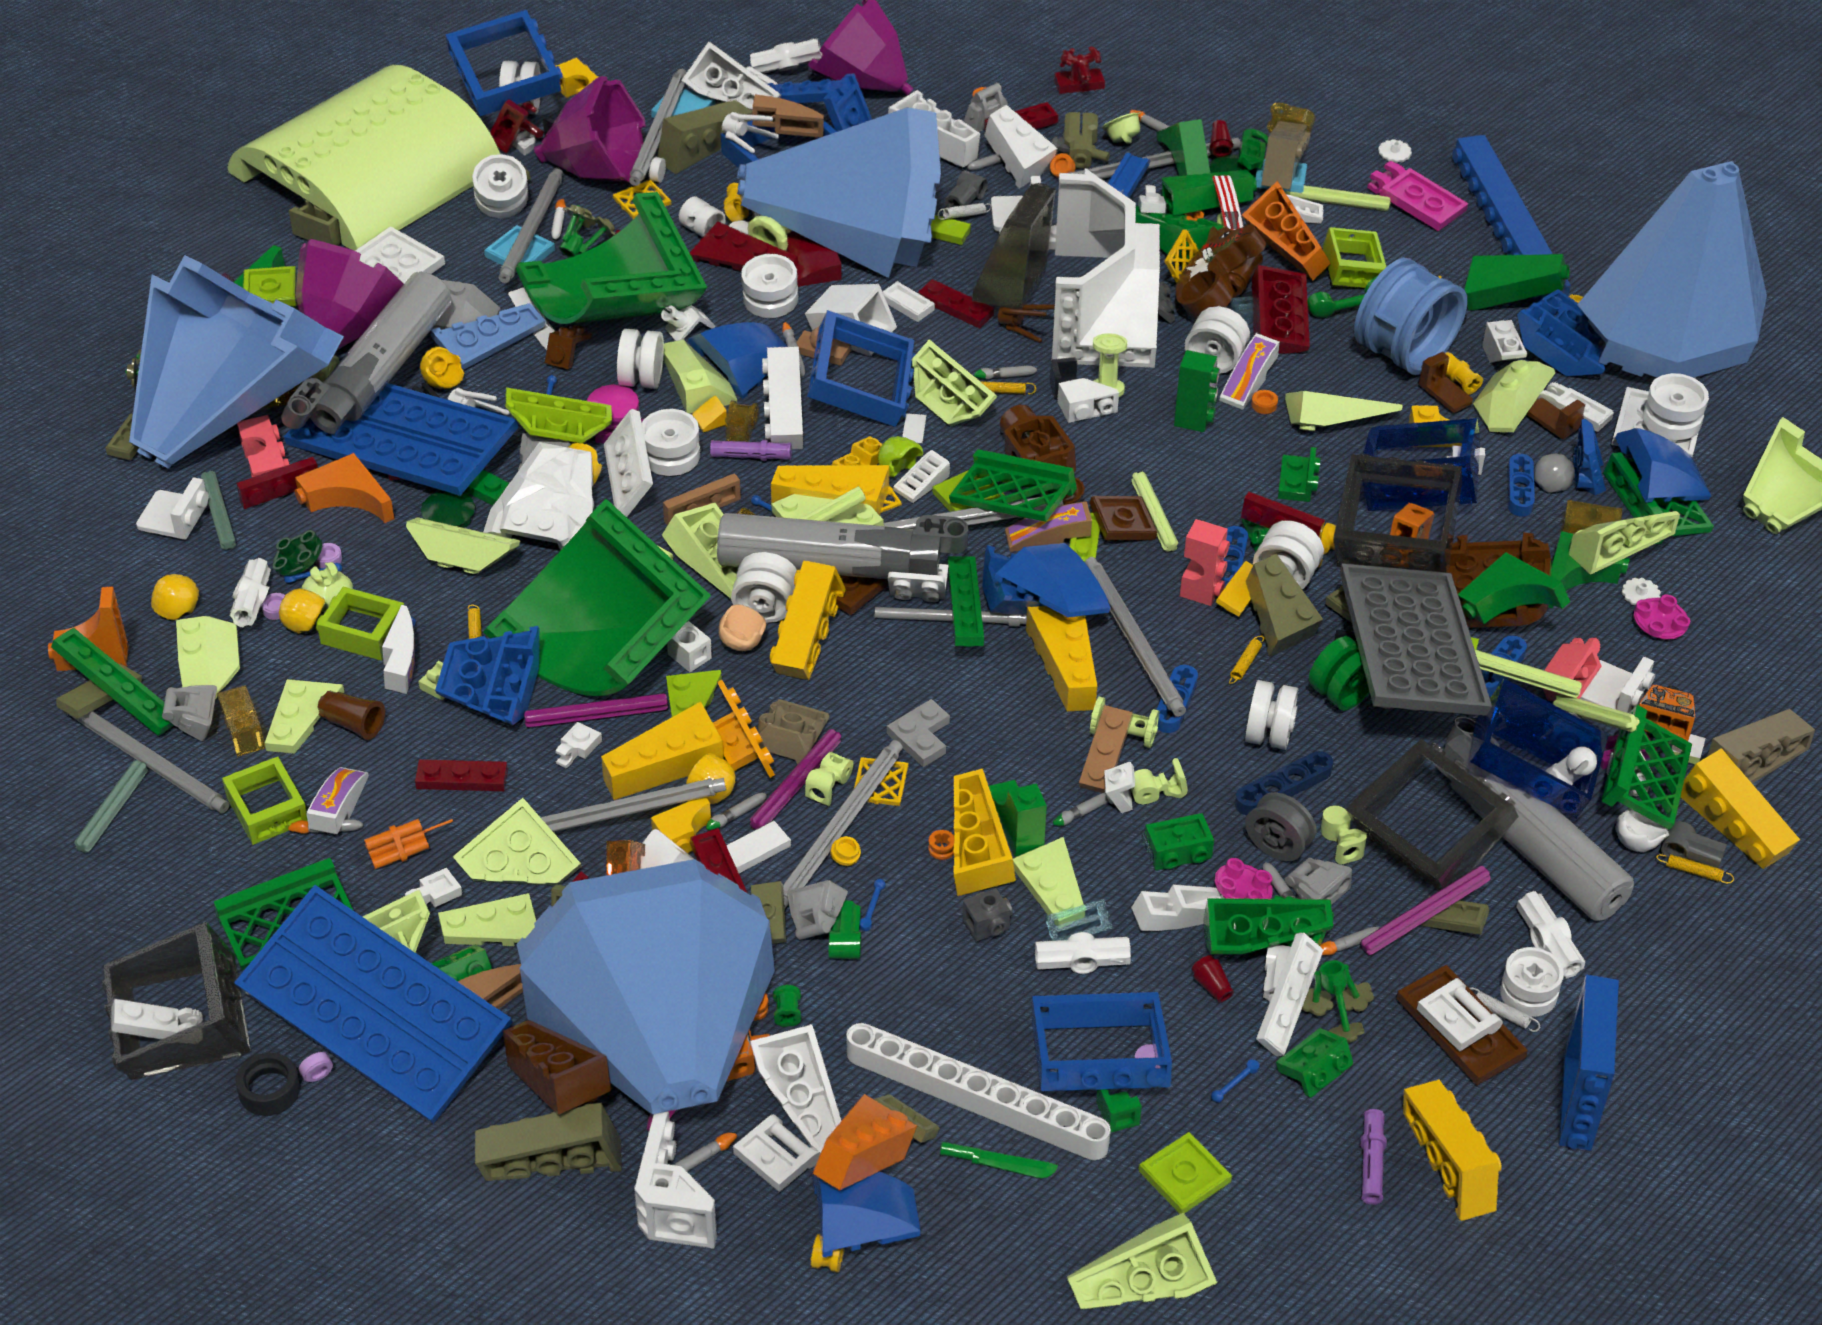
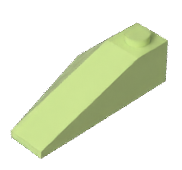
M678 340L664 343L663 359L687 413L695 412L715 395L723 406L737 403V398L731 384L686 341Z
M1308 391L1287 393L1285 396L1291 424L1300 425L1299 429L1306 431H1315V428L1400 411L1403 406L1400 404Z
M716 503L675 514L663 532V538L680 559L731 598L739 567L720 565L717 559L719 523L724 514Z
M1677 511L1595 524L1584 530H1579L1573 535L1569 555L1591 575L1674 535L1680 514Z
M1184 1213L1149 1228L1067 1276L1081 1309L1121 1305L1122 1302L1139 1300L1144 1302L1155 1301L1157 1298L1188 1297L1217 1283L1193 1225Z

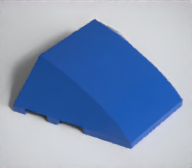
M1559 289L1517 314L1523 346L1563 375L1602 374L1605 371V366L1598 362L1603 352L1599 348V341L1602 338L1588 323L1589 318L1578 307V303Z
M755 322L716 327L688 339V343L699 355H707L728 376L732 389L742 399L748 396V391L755 385L760 386L763 383L762 379L768 375L763 374L762 358H767V348L787 347L767 325Z
M1639 428L1616 434L1615 438L1622 453L1633 456L1642 475L1638 488L1645 502H1652L1654 498H1663L1666 502L1670 501L1672 497H1679L1684 501L1710 499L1711 494L1696 463L1679 445L1661 435Z
M1065 543L1023 547L994 577L999 582L1008 580L1016 584V590L1020 593H1033L1039 596V603L1066 617L1109 613L1110 610L1108 599L1097 578L1080 556Z
M987 545L985 549L982 588L990 611L1022 615L1027 614V607L1045 606L1039 603V596L1033 593L1018 592L1016 590L1017 585L1008 580L999 582L994 579L995 574L1016 554L1012 553L1009 558L994 553L995 547Z
M539 626L529 627L530 631L513 634L512 631L504 632L503 636L490 639L482 636L449 643L435 689L436 694L509 724H515L524 718V713L528 710L539 670Z
M816 1164L812 1168L814 1194H817L821 1224L820 1243L822 1258L832 1256L833 1250L850 1247L851 1251L860 1250V1245L863 1243L877 1241L880 1244H886L920 1236L921 1230L914 1189L905 1182L882 1172H877L839 1190L813 1174Z

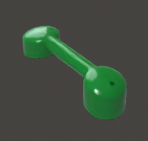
M1377 276L1368 282L1364 290L1365 294ZM1317 292L1307 299L1308 309L1314 317L1327 318L1334 311L1360 306L1365 294L1333 301L1328 293Z

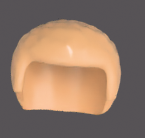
M740 604L732 605L719 622L720 640L733 650H752L761 640L766 628V620L759 612Z

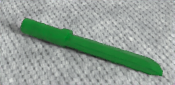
M942 1142L940 1155L972 1160V1164H982L1035 1178H1047L1058 1167V1165L1049 1162L990 1152L980 1148Z

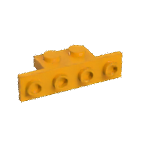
M723 680L718 681L720 689L733 710L730 714L713 722L723 741L724 757L734 771L759 758L771 778L775 775L769 765L774 762L766 746L760 749L758 744L762 743L763 740L755 726L749 729L747 724L751 723L752 720L744 707L738 709L737 704L741 703L734 688L727 689Z

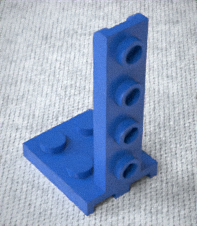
M854 73L846 74L841 80L835 81L825 79L820 82L807 80L802 83L786 82L775 85L774 83H768L770 87L781 94V99L795 103L824 102L837 132L872 120Z
M1126 153L1108 184L1130 198L1150 165V159H1143L1133 156L1131 153Z

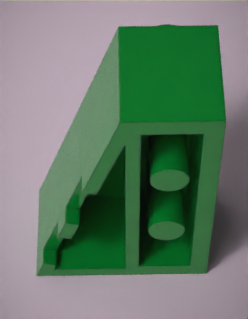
M1186 350L1179 369L1174 426L1205 433L1208 423H1213L1216 408L1214 407L1218 394L1217 382L1220 375V368H1217V356Z

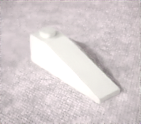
M710 42L707 43L682 79L684 83L701 95L724 102L737 100L751 110L755 94L776 98L781 96L780 93Z
M808 1025L750 1041L759 1074L810 1147H815L821 1152L827 1137L841 1122V1118L813 1026Z

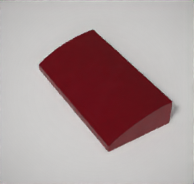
M793 230L787 234L788 246L786 251L796 255L799 261L796 266L798 287L842 280L841 262L837 252Z
M1258 265L1252 277L1254 336L1257 333L1279 341L1278 354L1308 351L1310 340L1306 274Z

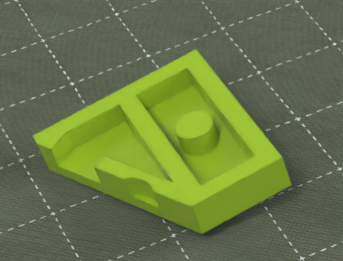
M721 670L666 676L671 718L699 702H702L706 710V707L711 704L717 682L722 680Z

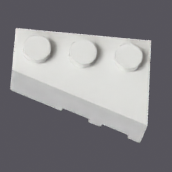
M1007 105L989 116L984 136L997 156L1002 157L1006 164L1007 172H1011L1016 179L1015 184L1018 189L1030 182V176H1040L1050 169V163L1056 155L1057 147Z

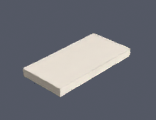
M634 409L629 410L604 443L614 506L626 517L653 485L640 412Z

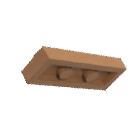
M734 473L664 501V522L668 526L675 514L716 503L720 508L740 500V479Z
M1104 705L1079 781V787L1100 793L1105 792L1104 771L1116 767L1133 718L1132 712Z

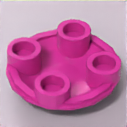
M622 385L602 386L594 390L587 399L589 402L611 405L612 418H624L629 410H639L637 394L632 389Z
M1665 594L1661 598L1638 600L1634 608L1636 624L1653 637L1675 639L1682 636L1689 628L1690 618L1677 604V599L1672 595Z
M1229 859L1226 865L1220 867L1215 874V885L1224 898H1272V875L1266 870H1257L1252 866L1245 865L1240 859Z

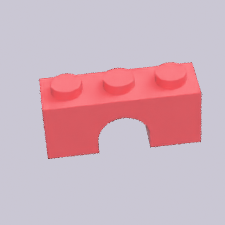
M268 415L237 423L240 441L246 459L248 458L252 478L289 465L288 458L282 459L286 455L282 441L277 442V440H280L277 425H271Z
M1198 519L1195 520L1186 536L1184 557L1191 559L1182 576L1180 597L1212 606L1216 596L1219 597L1224 590L1225 581L1221 579L1227 569L1228 562L1224 561V558L1230 546V541L1226 540L1227 528Z

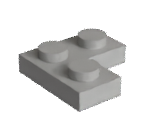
M930 699L887 725V734L893 740L900 742L903 749L921 766L925 767L946 754V745L933 733L950 723V715Z

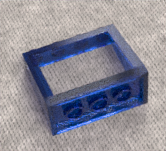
M1477 418L1370 426L1360 467L1368 511L1403 509L1409 503L1421 507L1477 503L1480 433ZM1462 443L1460 457L1378 463L1379 449Z
M1503 679L1490 698L1492 708L1486 716L1478 715L1476 718L1470 763L1577 819L1592 799L1609 734L1514 683ZM1492 734H1495L1551 765L1562 761L1573 749L1586 747L1595 753L1597 765L1591 774L1582 776L1570 785L1490 741Z

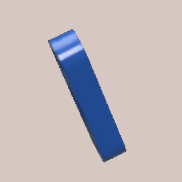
M1515 454L1511 456L1507 470L1508 509L1512 514L1524 517L1532 513L1535 501L1534 462L1528 455ZM1519 466L1522 467L1523 472H1519ZM1514 483H1524L1527 487H1518ZM1519 498H1523V504H1520Z
M1230 526L1227 528L1226 540L1230 541V546L1226 556L1233 555L1238 560L1229 561L1224 558V561L1228 562L1226 571L1231 572L1230 578H1225L1224 574L1221 579L1225 581V587L1243 565L1248 532L1240 526ZM1233 539H1238L1237 545H1232Z
M1507 636L1502 639L1491 654L1521 663L1525 657L1527 644L1521 637ZM1512 649H1514L1509 656L1507 654L1508 650L1511 651ZM1481 669L1489 697L1494 696L1507 681L1508 677ZM1489 677L1492 678L1491 682H1487Z
M1179 665L1174 668L1170 680L1179 695L1184 699L1183 705L1187 711L1197 687L1198 672L1192 666ZM1187 678L1184 686L1180 685V680ZM1161 698L1156 709L1159 710L1158 730L1164 733H1173L1180 728L1185 713L1179 717L1173 714L1169 720H1166L1169 711L1172 712V710L1167 708L1164 700Z

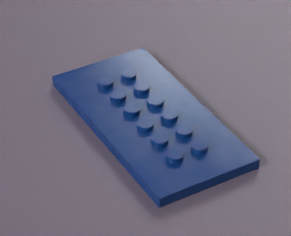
M388 383L357 421L345 420L335 434L321 430L309 418L301 428L290 429L284 436L287 445L334 459H340L354 453L368 469L461 495L519 426L517 420L511 417Z
M316 885L312 887L234 982L237 988L432 1124L436 1122L503 1036V1031L508 1029L513 1023L511 1017Z

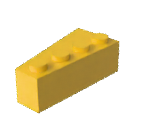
M889 465L777 466L771 482V504L793 494L834 500L852 489L860 487L866 497L865 501L861 502V504L870 505L880 516L889 488Z
M803 560L801 569H798L795 573V588L793 595H789L787 598L786 617L779 624V639L777 645L771 649L770 662L777 674L809 680L821 652L819 640L826 639L829 632L828 618L829 616L835 617L838 610V605H836L837 596L843 597L846 589L835 566Z
M1047 606L1027 607L1026 632L1029 637H1032L1034 648L1038 655H1041L1045 663L1044 667L1048 675H1051L1054 687L1066 711L1094 710L1097 698V681L1086 617H1066Z
M699 702L601 756L603 780L613 800L681 779L689 776L694 765L705 754L711 753L723 759V741L702 702Z
M1722 748L1696 763L1684 779L1681 798L1762 869L1789 854L1800 841L1798 836Z
M983 769L954 776V880L957 896L1016 881L1013 858Z
M1440 1079L1404 1089L1403 1114L1420 1146L1426 1145L1427 1156L1433 1171H1441L1445 1183L1442 1188L1447 1197H1455L1458 1203V1208H1456L1455 1212L1459 1220L1463 1221L1496 1211L1498 1172L1501 1171L1500 1159L1487 1146L1483 1134L1480 1131H1476L1471 1124L1467 1112L1462 1111L1458 1106L1454 1094L1445 1088Z

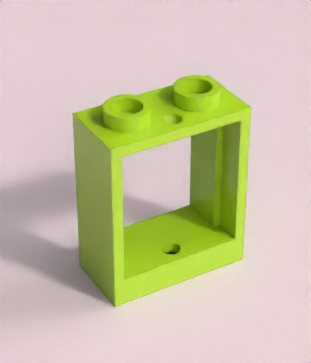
M1329 227L1322 247L1331 263L1328 266L1332 285L1365 288L1370 280L1378 276L1386 268L1377 232ZM1339 252L1365 254L1367 262L1341 259Z
M343 586L337 596L331 599L329 608L324 615L318 618L316 629L319 632L320 642L323 645L382 661V646L401 605H404V603ZM348 610L381 619L372 634L339 625Z
M278 756L222 778L226 797L252 845L289 831L288 827L296 821H308L305 803ZM279 781L290 800L251 815L241 795Z

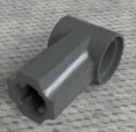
M963 171L957 180L956 187L945 198V205L948 208L969 205L975 198L981 199L988 187L987 178Z
M1676 821L1674 826L1668 830L1669 836L1664 839L1661 851L1663 855L1669 858L1670 854H1673L1680 858H1689L1719 868L1727 844L1696 834L1695 829L1690 824Z

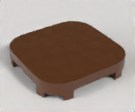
M1523 532V539L1519 541L1468 542V535L1457 536V542L1448 545L1445 549L1440 547L1438 552V572L1452 574L1458 594L1507 552L1551 576L1550 549L1548 543L1545 544L1535 539L1534 533ZM1527 604L1514 607L1498 614L1485 624L1474 618L1471 620L1465 615L1464 617L1468 627L1521 626L1539 620L1546 613L1549 605Z

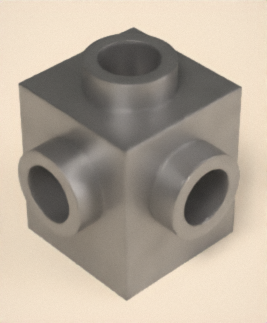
M997 888L987 892H980L974 897L963 900V921L976 942L992 935H999L1009 929L1012 907L1007 898H1002Z

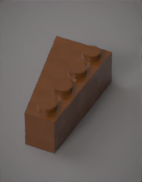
M531 1020L503 1031L507 1065L558 1115L583 1103L593 1102L598 1099V1096L611 1091L606 1055Z

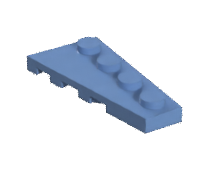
M531 303L499 311V315L476 317V321L465 324L462 322L454 323L452 327L443 330L440 327L432 329L431 337L439 347L446 348L451 353L458 355L461 358V367L464 370L545 327V319Z

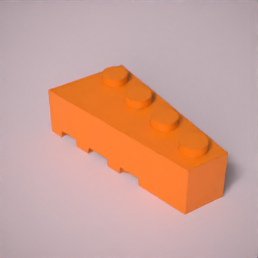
M1278 181L1242 214L1246 223L1253 225L1269 246L1302 273L1306 274L1312 281L1331 264Z
M864 1094L827 1137L813 1174L835 1188L842 1190L904 1160L917 1125L910 1122L905 1114L890 1110Z

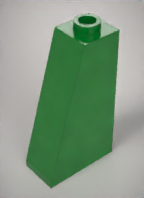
M1248 170L1163 177L1162 196L1169 211L1173 215H1180L1220 207L1213 176L1231 177L1238 203L1253 200V192H1256L1257 189L1256 178Z
M1563 254L1473 256L1465 286L1468 310H1477L1552 293L1557 289L1562 291L1565 280L1569 279L1570 267L1568 264H1565Z

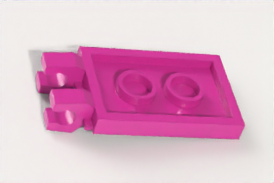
M1393 161L1385 164L1384 169L1387 170L1386 172L1381 173L1376 170L1370 176L1373 181L1368 183L1367 188L1375 194L1380 193V196L1389 197L1390 202L1437 231L1444 228L1467 210V202L1413 169L1405 170Z

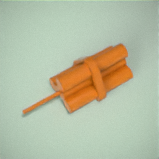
M416 819L398 827L392 825L388 831L365 839V846L375 870L399 860L402 862L407 861V857L429 849L424 833L451 823L453 820L450 819L423 830L419 819Z

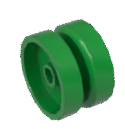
M1340 637L1331 642L1320 653L1310 670L1308 679L1310 686L1319 694L1327 696L1328 700L1340 710L1346 711L1354 708L1370 693L1358 644L1350 637Z

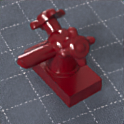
M1088 47L1090 53L1086 55L1079 54L1076 56L1073 55L1075 51L1073 48H1070L1069 51L1063 50L1060 67L1064 68L1065 65L1071 66V71L1054 73V81L1059 94L1105 89V80L1101 69H1089L1091 62L1095 61L1098 64L1102 62L1100 52L1095 47Z
M510 99L504 103L490 134L496 146L505 153L511 150L518 134L525 130L536 138L543 136L544 131L526 120L529 109L535 113L537 111V108L533 106L531 101L521 103L520 106Z

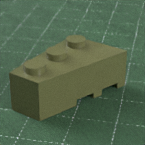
M1277 554L1255 563L1246 579V585L1254 610L1257 611L1261 622L1260 630L1265 635L1268 645V656L1271 657L1313 637L1323 618Z

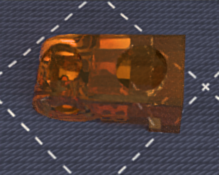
M632 840L607 841L606 876L639 870L641 856H645V844Z

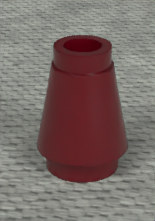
M1217 120L1212 124L1210 150L1217 157L1228 156L1232 152L1234 144L1227 123L1224 120Z
M1207 955L1192 966L1193 978L1216 998L1219 1003L1225 1002L1234 994L1218 959Z

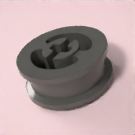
M1273 792L1264 795L1259 800L1257 807L1249 812L1245 820L1247 833L1253 843L1267 855L1281 861H1294L1298 859L1304 852L1305 846L1314 840L1317 832L1315 821L1309 811L1300 802L1282 793Z

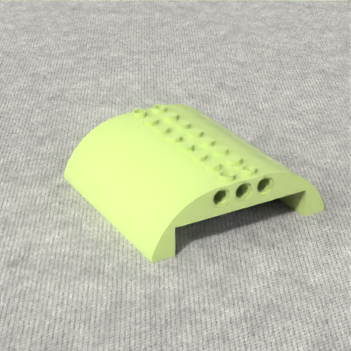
M391 65L239 148L232 154L229 160L228 172L243 182L262 172L338 219L342 244L355 251L390 226L399 231L474 186L472 176L478 163L491 155H498L500 152L493 137L479 116L459 96L409 67Z

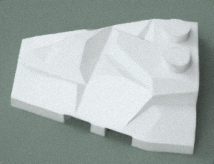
M539 442L491 508L483 532L510 539L513 534L554 542L558 544L561 550L585 524L586 519L594 509L591 452Z

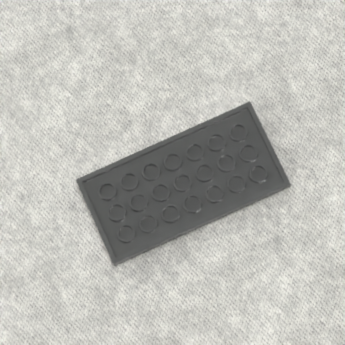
M1341 564L1339 573L1373 706L1403 708L1412 711L1426 710L1440 713H1461L1470 716H1489L1492 708L1452 574Z

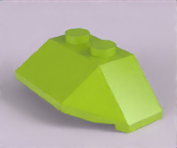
M506 388L505 407L526 433L530 435L584 443L609 426L612 421L611 405Z

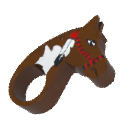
M1250 224L1231 230L1228 226L1217 230L1213 226L1210 229L1206 243L1184 268L1176 286V297L1194 321L1197 320L1200 313L1205 309L1217 306L1225 308L1231 301L1234 290L1228 275L1229 272L1239 266L1245 259L1259 255L1266 246L1265 240L1255 227Z

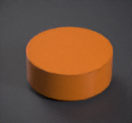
M1058 154L1052 159L1050 170L1059 179L1060 173L1075 171V162L1067 154Z
M1259 390L1253 394L1251 406L1254 411L1260 414H1270L1276 411L1278 397L1274 392Z

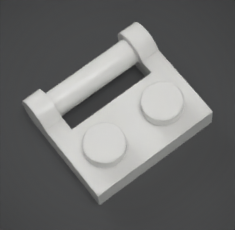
M1457 978L1420 1000L1417 1010L1461 1051L1488 1033H1495L1501 1027L1503 1021L1496 1014H1490L1465 990L1466 985ZM1455 998H1457L1473 1015H1475L1480 1020V1022H1478L1474 1017H1472L1455 1000Z
M774 1114L767 1117L733 1146L734 1154L779 1192L807 1168L814 1167L821 1154L815 1147L809 1148L782 1125V1120ZM774 1135L799 1157L795 1159L769 1136Z

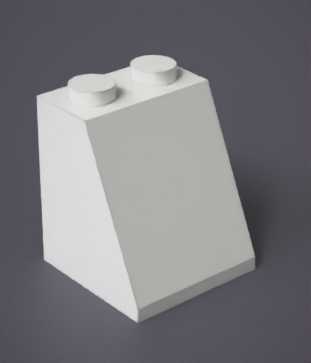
M879 284L831 285L805 313L812 331L820 326L827 310L889 332H893L897 328ZM851 345L852 350L864 355L871 356L874 353Z

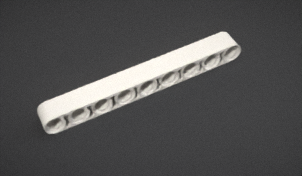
M855 1024L847 1031V1058L855 1065L1087 1159L1099 1160L1108 1153L1110 1125L1098 1116L868 1024Z

